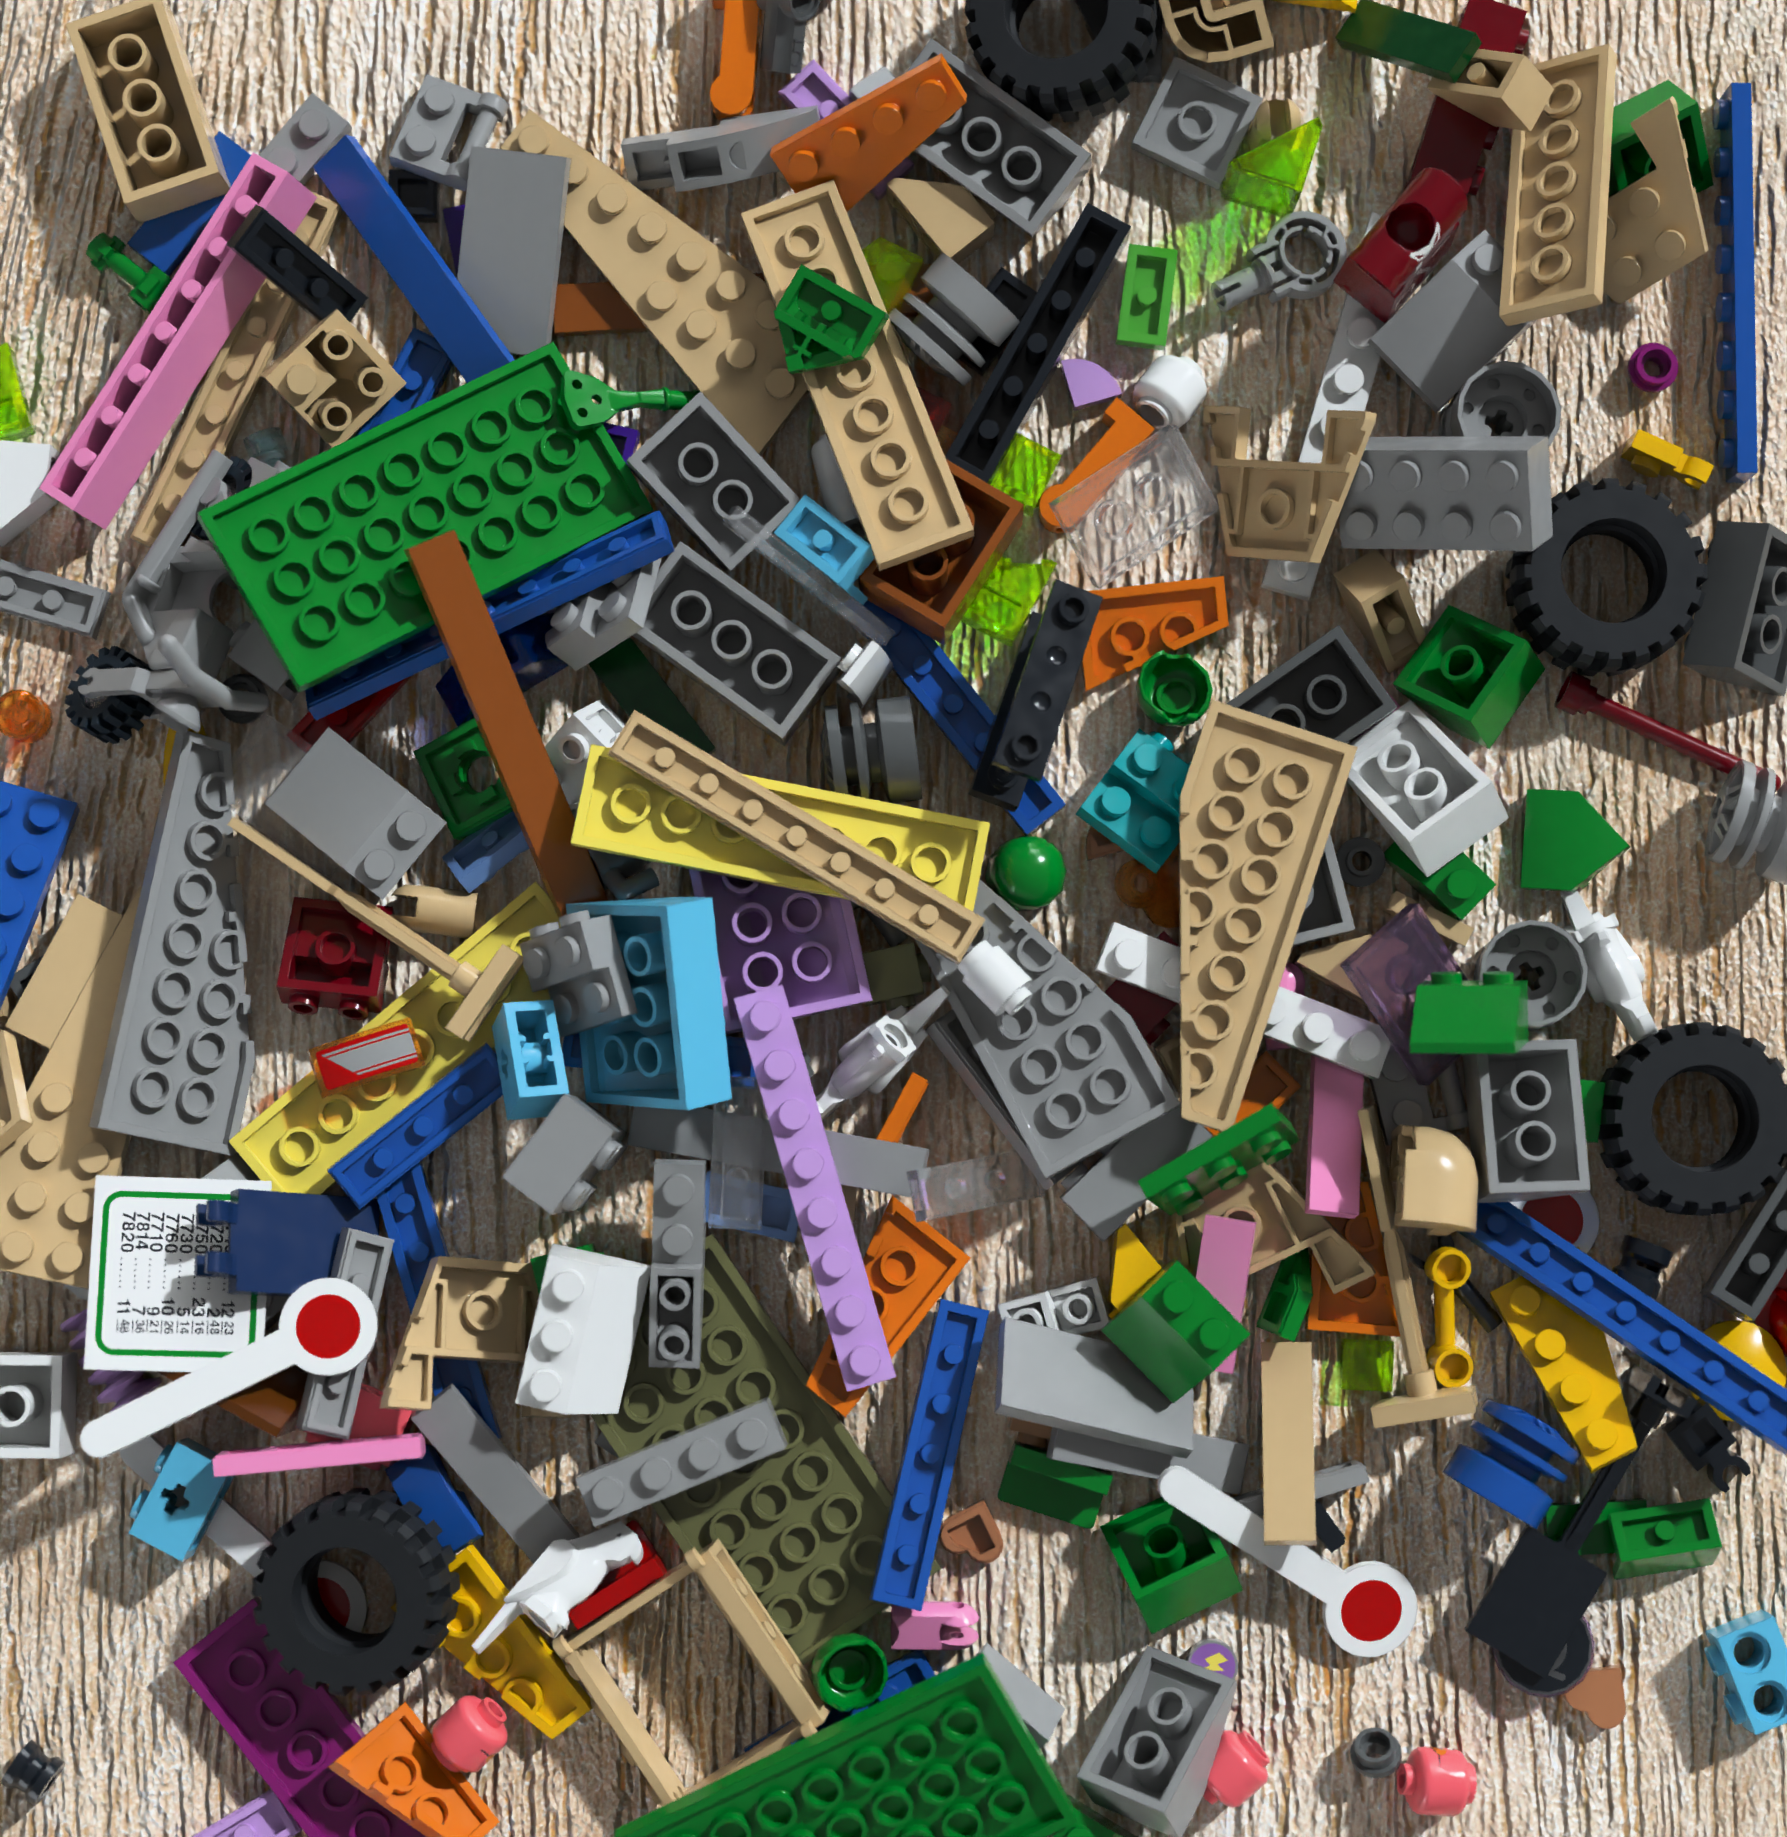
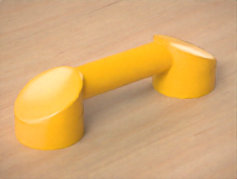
M1446 1246L1432 1252L1424 1264L1426 1276L1434 1281L1435 1343L1429 1348L1426 1359L1428 1369L1434 1370L1435 1380L1443 1386L1451 1388L1461 1387L1466 1384L1473 1373V1361L1470 1355L1455 1345L1454 1289L1461 1287L1469 1279L1471 1263L1463 1252L1454 1247Z

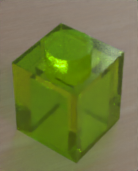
M1017 433L991 485L1024 504L1023 513L1033 518L1039 507L1041 496L1048 489L1060 466L1062 455Z

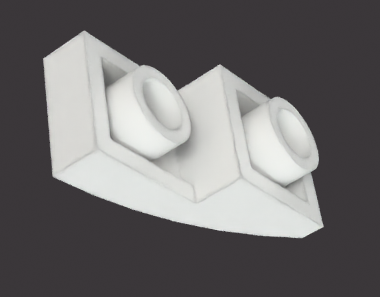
M873 640L867 642L863 648L855 643L837 665V668L843 671V674L836 683L849 693L846 697L852 702H857L858 706L862 709L892 671L893 664L885 651Z
M1100 1276L998 1305L1002 1321L1005 1317L1077 1335L1102 1329L1111 1320L1108 1316L1110 1309Z

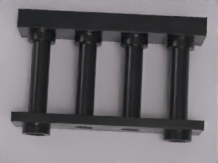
M1055 579L1043 614L1041 615L1034 611L1030 614L968 795L1015 812L1019 807L1027 780L1031 779L1038 783L1042 780L1103 597Z

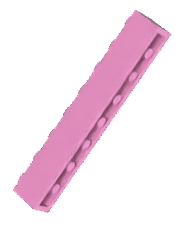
M254 152L252 153L40 485V490L106 530L266 279L226 245L255 205L263 207L294 234L317 199L310 190L289 172Z

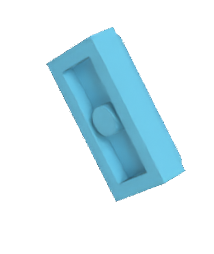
M805 494L774 531V534L798 556L863 606L868 597L854 583L874 559L871 545Z

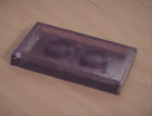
M1409 903L1341 964V967L1418 1085L1429 1086L1463 1053H1410V1037L1417 985L1424 981H1431V973L1462 972L1419 903ZM1462 972V981H1468Z

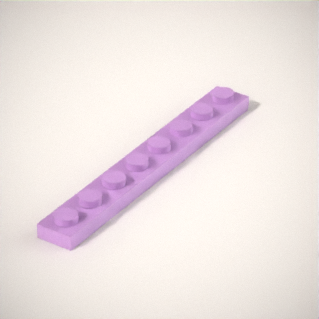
M783 984L734 998L733 1000L846 1390L848 1392L895 1378L896 1374Z

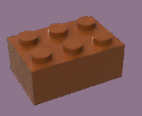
M947 459L946 461L974 528V537L879 571L874 558L858 578L859 590L868 597V601L944 646L1022 526L1024 504Z

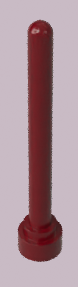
M1573 671L1566 677L1555 701L1554 707L1571 715H1575L1577 712L1585 715L1589 711L1728 775L1738 761L1743 760L1597 694L1598 688L1590 685L1591 679ZM1755 765L1756 768H1757V770H1756V776H1757V774H1758V773L1760 772V770L1763 769V768H1761V767ZM1776 775L1775 792L1781 787V779L1778 775Z

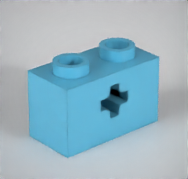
M553 1000L503 1003L492 1025L507 1120L547 1117L562 1096L569 1094Z
M190 1438L177 1441L174 1446L168 1444L161 1452L153 1471L158 1473L159 1476L151 1491L149 1492L144 1489L130 1511L129 1517L135 1519L129 1534L180 1561L194 1556L236 1475L214 1477L212 1459L218 1453ZM184 1486L186 1490L183 1497L190 1502L177 1507L175 1504L178 1497L172 1493V1490Z

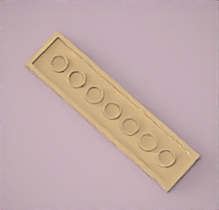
M834 179L741 213L743 225L776 307L802 264L887 313ZM890 319L887 320L863 359L801 372L867 541L871 545L879 571L974 537V528Z

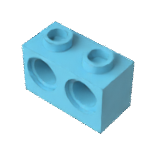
M1760 1609L1706 1630L1705 1633L1710 1646L1704 1648L1705 1655L1715 1676L1723 1675L1730 1693L1723 1696V1699L1735 1725L1742 1723L1744 1728L1757 1735L1786 1724L1787 1647L1775 1617ZM1744 1637H1751L1754 1642L1753 1654L1746 1661L1737 1662L1734 1657L1736 1643ZM1770 1685L1773 1690L1772 1702L1768 1707L1756 1710L1753 1704L1755 1692L1762 1686Z

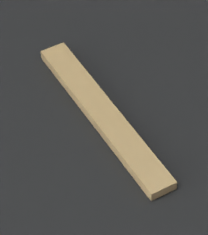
M312 192L317 199L294 235L322 258L344 210L339 203ZM268 279L264 280L216 355L130 538L144 546L151 548L211 451L215 449L224 456H228L264 380L261 374L271 365L299 305ZM191 531L188 533L187 537L185 538L181 546H185L191 535Z
M636 710L633 711L608 752V756L958 965L985 921L983 917Z

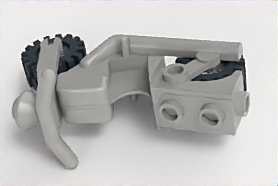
M215 449L211 451L122 594L124 609L138 640L142 644L148 664L118 646H111L110 650L106 647L99 649V658L91 654L86 659L88 666L84 668L80 665L75 672L80 675L77 681L71 680L68 686L73 691V694L65 697V704L70 706L65 711L67 717L71 718V723L102 742L118 744L120 738L126 741L132 737V728L139 731L144 726L141 720L157 719L184 736L189 728L197 733L201 729L199 708L222 707L227 710L258 713L267 710L270 702L265 694L232 690L216 680L231 647L229 642L234 633L216 619L213 611V596L220 582H224L234 590H238L199 523L198 512L291 468L290 466L277 460L274 467L253 457H250L248 462L231 456L229 459ZM190 531L202 539L199 541L190 536L185 546H181Z

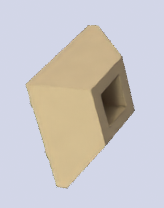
M338 309L334 310L296 340L261 374L263 379L331 448L347 441L406 384L405 380Z

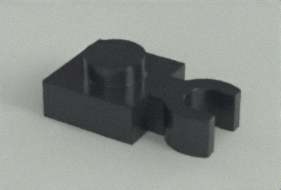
M1699 1398L1688 1419L1678 1415L1666 1424L1662 1430L1697 1472L1707 1465V1475L1710 1481L1726 1493L1730 1488L1722 1478L1724 1469L1735 1465L1739 1471L1747 1476L1751 1473L1750 1467L1737 1453L1726 1450L1737 1441L1711 1406Z

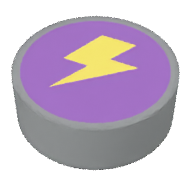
M1214 1638L1200 1640L1191 1647L1186 1657V1661L1229 1678L1235 1679L1237 1675V1658L1232 1649L1221 1640Z

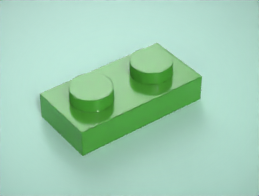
M1129 244L1115 345L1164 351L1178 250Z

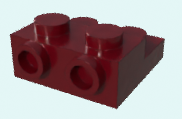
M294 897L276 986L281 1003L288 1004V1008L291 1011L302 1015H314L318 1012L319 1007L338 1009L340 1016L351 1020H364L368 1017V1012L380 1013L389 971L387 957L391 940L349 913L339 901ZM375 905L387 914L395 915L393 907Z

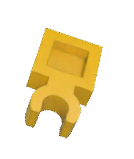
M1638 429L1628 439L1620 456L1630 461V467L1644 476L1657 478L1658 475L1663 477L1670 475L1681 483L1697 490L1701 488L1702 484L1705 485L1714 465L1705 460L1683 454V448L1641 429Z

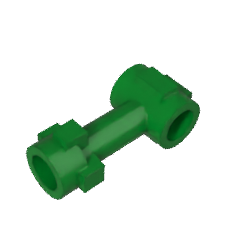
M105 232L98 234L90 242L86 250V255L92 260L90 263L101 273L109 267L134 287L128 293V296L140 308L150 314L172 279L155 265L146 273L122 253L126 247L123 241L115 235L111 238Z

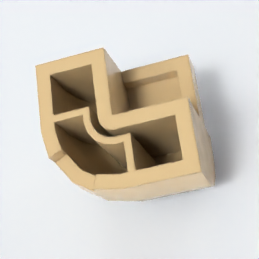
M1158 0L1164 25L1173 44L1188 57L1207 63L1221 62L1274 47L1263 0Z
M1399 1124L1391 1131L1389 1181L1396 1182L1394 1226L1426 1228V1235L1448 1236L1454 1231L1476 1233L1478 1175L1475 1160L1466 1145L1456 1136L1446 1131L1432 1127Z

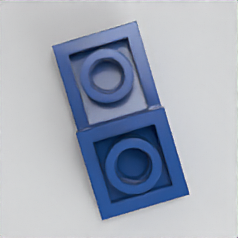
M425 1444L426 1453L422 1458L399 1460L385 1469L402 1505L412 1501L421 1507L422 1512L418 1517L426 1525L434 1519L443 1531L436 1536L440 1545L444 1547L451 1544L452 1550L456 1554L484 1535L465 1493L454 1489L436 1448L433 1445Z

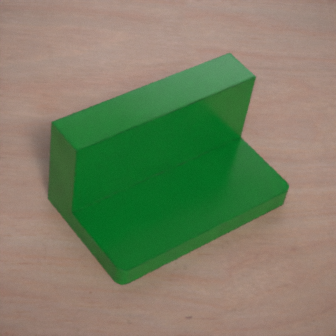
M1014 1441L997 1494L998 1499L1086 1529H1092L1103 1495L1108 1494L1113 1478L1111 1472L1100 1468L1053 1460L1046 1457L1047 1451Z
M1710 1498L1609 1513L1607 1518L1616 1555V1561L1612 1568L1615 1580L1713 1565L1722 1549Z

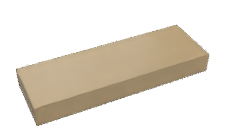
M77 894L5 1027L50 1050L123 916Z

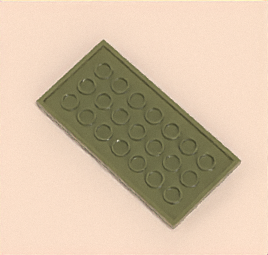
M712 1233L706 1237L700 1368L649 1367V1277L618 1414L590 1415L620 1458L761 1399L770 1398L788 1442L786 1449L654 1502L651 1505L684 1554L693 1547L698 1552L719 1538L804 1665L812 1660L819 1647L834 1635L849 1634L890 1605L870 1600L869 1598L893 1496L834 1409L805 1387L810 1374ZM935 1557L933 1559L930 1576H932L941 1569V1566L937 1562Z

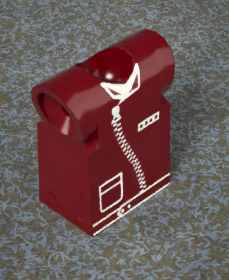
M1424 168L1347 256L1348 258L1333 282L1385 324L1396 314L1449 252L1460 224L1458 220L1464 215L1468 207L1467 196L1461 185L1442 170Z

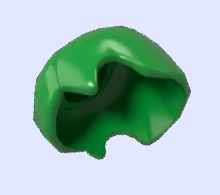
M1165 650L1156 652L1142 664L1136 684L1138 702L1142 711L1150 720L1166 727H1183L1199 721L1209 708L1213 692L1208 672L1196 660H1193L1190 654H1167Z
M1020 836L1001 844L989 857L985 880L987 886L1016 911H1032L1048 906L1063 891L1067 870L1061 852L1053 843H1049L1046 839L1036 836Z
M856 1633L834 1635L819 1647L812 1661L811 1680L821 1701L843 1713L852 1709H861L871 1704L881 1696L889 1677L886 1657L882 1650L871 1639Z

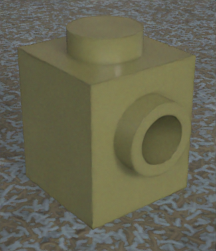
M914 942L862 953L872 1001L865 1002L866 1007L885 1003L887 1011H892L901 1005L904 1008L915 1006V996L924 995L922 983L932 981L928 962L923 953L916 954Z

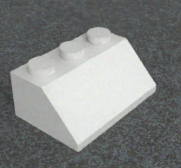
M552 1244L515 1404L565 1415L618 1414L650 1277L651 1265Z

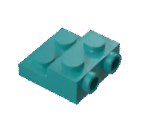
M1139 728L1107 773L1081 805L1076 815L1156 874L1179 843V797L1191 761L1187 764L1172 753L1173 745L1163 734L1155 731L1147 734Z

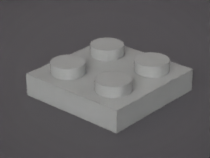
M1174 56L1132 141L1131 148L1219 190L1263 98Z

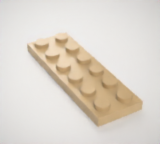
M1609 43L1533 64L1554 88V91L1531 132L1512 129L1499 317L1507 327L1602 305L1617 57Z

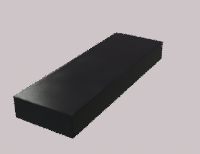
M258 205L254 206L226 244L318 322L322 321L336 309L351 322L368 299L365 294L268 211Z

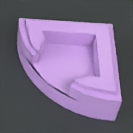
M1066 359L1061 361L1060 366L1074 411L1115 400L1116 397L1121 398L1122 392L1118 383L1100 365L1083 359Z

